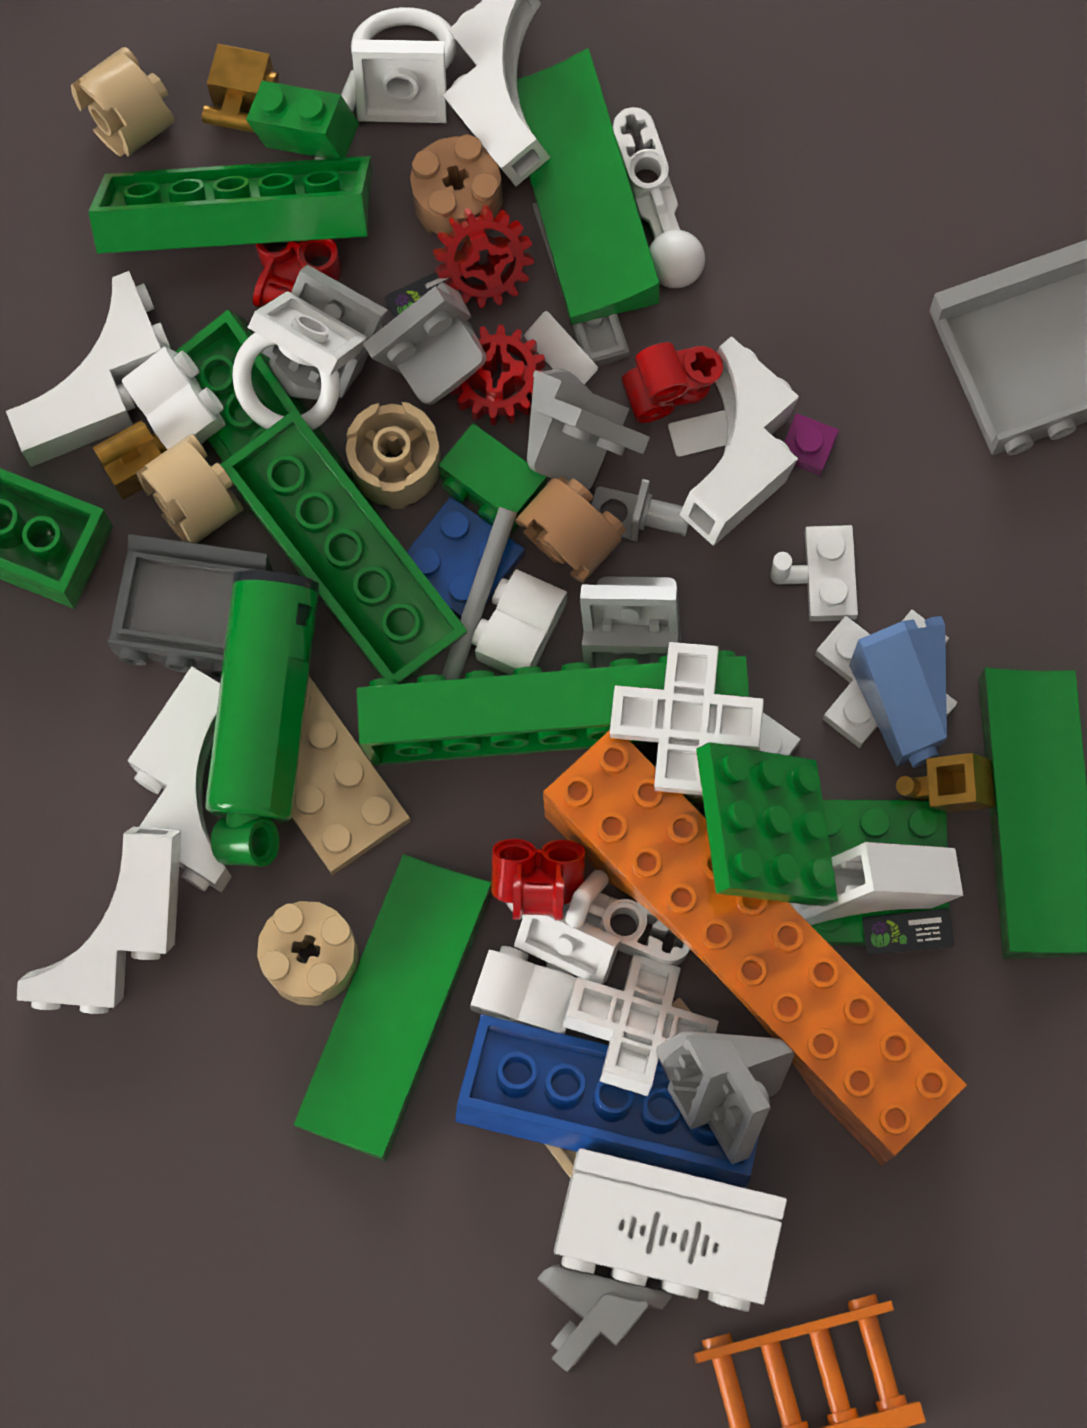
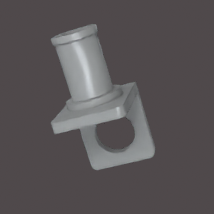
M642 479L638 495L605 487L596 488L592 506L599 512L602 506L611 501L623 504L627 510V517L622 522L627 530L620 536L621 539L638 542L640 530L644 531L645 526L681 534V536L686 537L689 523L680 516L683 506L652 499V494H649L650 480Z

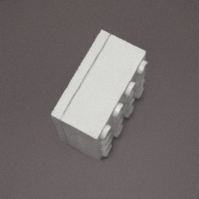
M579 1148L576 1153L572 1170L573 1174L570 1178L554 1246V1253L563 1256L561 1261L563 1267L594 1274L595 1266L599 1264L611 1267L610 1276L614 1279L640 1286L646 1285L647 1277L660 1279L659 1288L664 1291L697 1299L699 1289L709 1291L708 1300L718 1305L749 1312L751 1302L764 1305L782 1224L779 1220L783 1219L787 1198Z

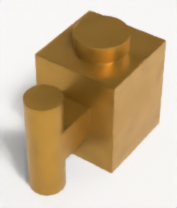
M217 44L207 80V87L212 104L222 106V108L205 105L202 111V123L255 133L246 120L248 113H244V111H250L261 81L279 83V73L274 72L270 54Z
M142 420L93 447L100 463L122 500L143 489L136 472L167 451L155 432L151 434Z
M975 753L926 758L927 776L915 778L902 776L896 782V790L900 794L921 801L929 800L930 807L951 813L995 807L992 761Z

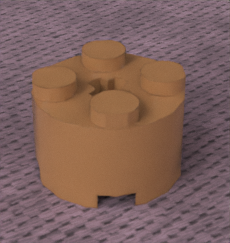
M465 134L460 137L439 139L416 154L412 162L410 181L416 217L430 234L434 232L437 235L439 232L450 234L453 228L448 219L453 217L460 223L465 221L464 209L470 208L475 217L480 216L483 205L489 206L494 218L500 212V207L503 204L499 165L483 147L478 138ZM484 229L485 233L489 232L490 229ZM467 236L464 237L461 242H465Z
M560 476L558 479H551L514 521L519 526L526 527L523 534L555 564L557 562L561 564L567 562L574 568L570 576L584 583L622 541L620 536L627 529L610 512L605 511L602 514L589 503L594 496L574 478L569 482Z

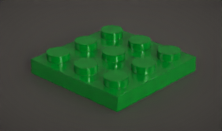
M712 742L696 748L716 894L823 907L837 902L835 873L832 865L817 761Z
M823 800L831 857L865 842L947 848V812L930 807L929 801ZM949 902L932 909H897L869 912L836 918L811 926L829 945L866 946L862 921L864 917L939 909L949 910Z

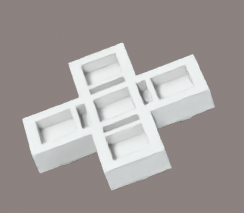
M911 610L902 620L914 619L918 628L927 627L924 622L925 619L914 610ZM845 615L816 650L815 656L850 682L848 687L824 714L823 720L858 748H861L878 726L849 667V663L858 640L870 634ZM945 635V641L947 644L949 637ZM946 694L947 717L958 703L948 694Z
M669 642L664 690L626 686L614 687L610 738L659 742L654 783L655 791L702 795L696 748L709 742L759 750L763 698L715 694L718 646Z
M634 953L623 991L577 977L562 1027L610 1041L600 1082L648 1096L659 1059L656 1053L658 1045L684 1031L716 1033L718 1020L672 1006L680 967Z

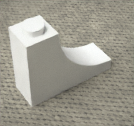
M865 842L831 857L835 873L837 902L824 907L788 903L810 925L869 912L897 909H932L963 896L955 848Z

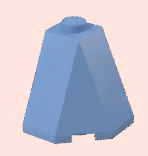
M941 616L930 617L924 622L927 627L918 628L914 619L906 620L859 639L849 663V667L897 767L908 762L911 763L913 768L926 764V758L939 756L937 750L941 749L947 738L945 623Z

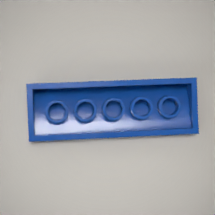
M481 1014L457 1102L455 1122L575 1152L580 1148L747 1188L759 1136L750 1157L731 1164L708 1123L690 1130L668 1091L670 1081L659 1059L652 1087L648 1096L600 1082L609 1045Z

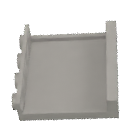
M1087 240L934 294L929 313L992 456L1005 451L1008 455L1019 454L1032 447L1033 441L1047 436L1051 440L1063 438L1073 433L1077 429L1076 426L1087 422Z

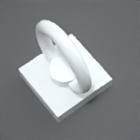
M400 7L378 12L360 24L354 32L351 41L358 121L447 123V100L443 97V94L447 91L446 69L456 56L457 41L448 31L451 26L442 17L419 8ZM408 25L421 27L432 32L439 41L371 39L387 28Z
M287 291L254 312L248 328L255 333L243 343L236 355L233 365V386L241 407L258 425L268 429L282 419L284 416L272 412L261 403L253 389L251 380L252 366L256 357L265 348L277 344L279 350L289 359L302 365L318 368L321 378L319 399L308 412L301 415L311 430H314L329 418L337 404L340 392L338 369L361 352L363 343L368 337Z

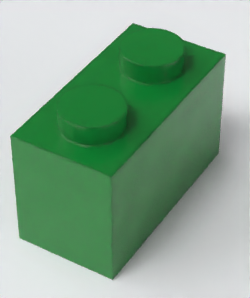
M261 81L246 118L266 148L325 159L346 158L359 125L358 120L341 94L268 81Z
M472 423L438 465L440 478L443 481L441 484L442 488L457 501L463 502L467 499L478 507L480 517L492 526L499 507L516 512L517 518L547 485L546 476L531 470L525 460L474 423ZM515 521L511 529L512 533H514L519 527V525L516 524Z

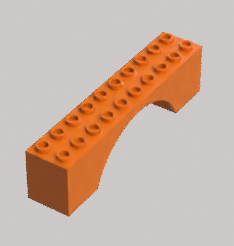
M609 730L543 791L545 817L567 840L577 842L584 847L585 859L596 870H601L607 874L610 885L617 887L636 900L685 943L744 1004L772 1038L783 1040L795 1053L792 1063L807 1083L812 1094L883 1166L897 1155L967 1084L788 902L716 894L706 818L681 793L655 791L656 767L629 740L610 738Z

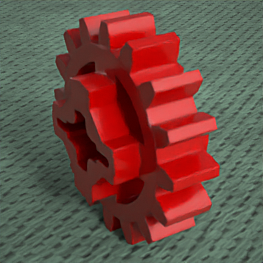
M483 205L480 216L476 217L470 208L464 209L465 221L460 223L457 219L451 217L448 220L453 228L450 234L439 232L437 235L445 246L444 248L433 250L435 259L444 262L435 268L436 274L439 278H448L445 284L456 291L459 289L458 292L465 304L474 296L479 308H484L486 299L492 297L498 306L502 305L501 294L507 291L516 297L518 292L514 283L517 280L521 282H528L529 280L522 267L534 264V259L530 254L523 251L531 247L532 242L528 236H519L524 227L518 220L508 225L510 216L505 210L502 209L494 218L489 206ZM484 229L497 230L503 233L506 238H503L502 235L493 238L486 235ZM467 236L461 250L456 252L459 243ZM487 249L489 252L487 254L488 262L480 265L478 262L480 260L479 252ZM511 263L508 270L500 278L506 264ZM461 276H464L465 279L474 276L482 280L483 285L469 283L462 279Z
M499 324L496 334L489 335L485 326L480 327V338L478 340L484 352H486V362L465 382L450 392L454 396L460 395L457 403L461 411L470 406L472 407V419L477 422L483 414L489 415L490 424L496 426L498 417L501 415H505L508 422L512 424L515 423V411L520 410L527 416L531 414L529 400H532L533 374L535 370L541 372V369L546 366L544 354L534 355L537 351V342L534 339L524 344L522 343V330L517 329L511 336L505 335L504 325ZM508 352L515 354L522 361L515 360ZM501 362V371L503 372L500 375V379L497 380V387L494 388L493 379L491 378H493L495 371H497L498 363ZM472 389H479L486 396V399L476 394Z

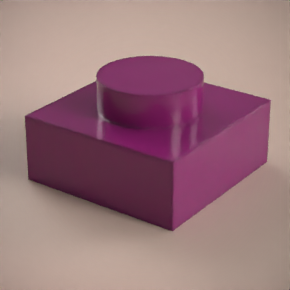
M796 413L784 441L791 453L798 458L794 466L821 476L837 439L839 429Z

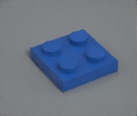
M450 496L408 549L407 553L457 618L461 619L492 525ZM508 538L486 604L494 595L501 579H507L525 556V549L510 538Z

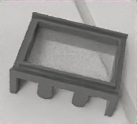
M128 534L127 555L111 634L107 640L109 647L116 656H119L118 659L127 664L144 666L147 664V660L164 662L166 668L178 672H188L191 667L211 669V674L221 678L234 574L239 571L248 570L273 571L267 554Z

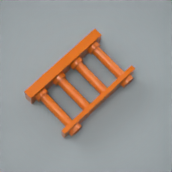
M873 1294L847 1301L850 1312L734 1343L731 1333L702 1340L704 1351L694 1353L695 1361L700 1363L712 1359L730 1428H751L731 1354L761 1347L782 1424L780 1428H809L807 1421L801 1420L780 1343L782 1340L809 1333L831 1414L827 1415L829 1425L818 1428H907L925 1423L926 1420L921 1403H907L905 1394L899 1395L877 1315L894 1311L892 1301L879 1304L877 1295ZM857 1320L880 1401L875 1402L877 1412L859 1417L856 1407H850L829 1332L830 1327Z

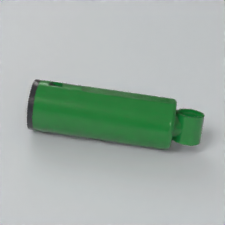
M259 570L239 571L233 577L205 808L210 814L223 817L217 821L211 834L213 856L223 865L262 867L271 864L277 856L279 849V834L274 823L288 822L292 818L319 595V583L309 578L282 572Z

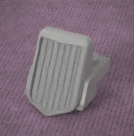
M309 265L300 270L291 292L293 295L367 336V340L383 328L382 322L388 311L386 308ZM277 344L269 346L262 351V354L270 358L269 366L290 397L319 399L321 378L317 367L302 365L289 359L279 350ZM364 346L357 356L338 369L340 398L344 397L349 387L362 371L369 355Z
M443 282L437 287L434 286L363 343L372 359L402 373L418 399L426 405L436 403L459 387L486 362V354L468 321L472 316L458 291Z
M554 369L539 372L535 370L533 374L534 382L527 450V463L531 470L552 479H558L562 476L570 482L574 478L589 490L594 484L607 450L621 456L625 447L641 454L644 453L650 437L623 426L630 408L593 394L569 371Z
M606 576L600 578L597 585L581 586L580 605L584 631L582 652L584 663L590 664V668L610 667V662L618 659H636L639 661V664L658 663V658L668 655L669 642L681 643L678 588L674 579L669 577Z
M695 1031L681 1032L658 1045L656 1053L670 1081L668 1091L690 1130L708 1123L731 1164L748 1159L771 1108L769 1097L775 1095L780 1090L795 1053L783 1040L777 1038Z
M561 1264L545 1269L538 1277L540 1283L583 1319L578 1326L570 1320L551 1343L558 1350L551 1359L567 1373L571 1372L600 1335L617 1347L648 1308L662 1310L672 1298V1294L664 1290H654L560 1267Z

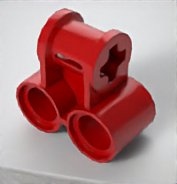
M333 239L304 240L300 243H297V241L282 242L287 244V246L279 252L267 250L269 246L277 242L255 244L264 269L254 289L253 305L254 307L261 308L287 291L291 293L300 270L306 265L338 281L341 277L342 268L337 246ZM323 256L329 258V261L323 266L317 267L309 264L316 257Z
M663 342L640 351L634 359L637 367L626 372L622 376L621 382L636 421L642 424L650 423L671 414L676 406L702 401L709 393L710 386L722 375L723 363L718 353L709 347L695 346L676 351L673 343Z
M512 838L497 842L492 849L491 891L496 899L513 903V920H520L522 915H551L555 921H563V904H570L574 892L584 882V847L577 842L564 839L548 842L542 849H536L531 842L523 839Z

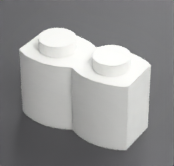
M164 346L124 377L122 382L167 450L190 434L194 435L202 444L225 426L219 414L224 408L209 388L201 389L194 377L199 373V370L192 359L184 351L177 353Z
M516 569L510 580L502 578L492 598V604L497 605L496 610L490 620L481 619L471 641L473 645L477 646L475 649L477 661L508 675H513V670L517 668L537 666L545 646L567 604V591Z
M501 946L500 952L489 950L470 1005L471 1011L565 1034L567 1028L562 1026L577 979L574 977V974L547 962L546 967L527 961L529 955L516 948Z

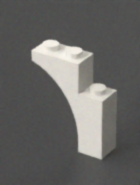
M482 0L473 9L464 12L458 21L448 29L476 67L468 74L457 78L452 87L443 94V97L475 137L481 141L483 147L512 183L517 186L551 158L535 138L525 120L517 88V66L521 44L530 21L541 3L539 0Z
M129 271L112 277V297L105 326L93 349L80 366L50 391L6 411L21 452L31 467L121 432L133 425L128 411L136 407L122 379L164 346L169 349L171 347L161 323L151 325L146 312L153 310L154 306L145 284L135 286Z
M732 336L717 351L723 363L722 375L715 383L722 397L726 413L727 434L724 454L716 467L689 492L680 512V516L713 546L786 483L798 459L791 453L783 441L773 437L772 434L788 421L799 396L785 380L773 374L758 360L757 356L750 349L743 347Z
M191 667L128 759V762L137 772L134 779L139 784L155 794H158L162 788L164 789L139 827L181 830L179 866L185 869L181 877L204 892L210 885L222 893L232 876L226 867L213 856L211 840L207 832L203 811V781L206 764L213 746L220 683L196 668Z
M132 827L123 833L122 860L117 887L101 923L91 937L77 951L61 961L30 971L18 981V1001H31V1007L39 1010H56L61 1008V1004L80 1005V1011L84 1013H107L109 1008H114L124 998L126 951H131V957L134 959L156 960L160 959L161 954H166L175 945L181 830Z

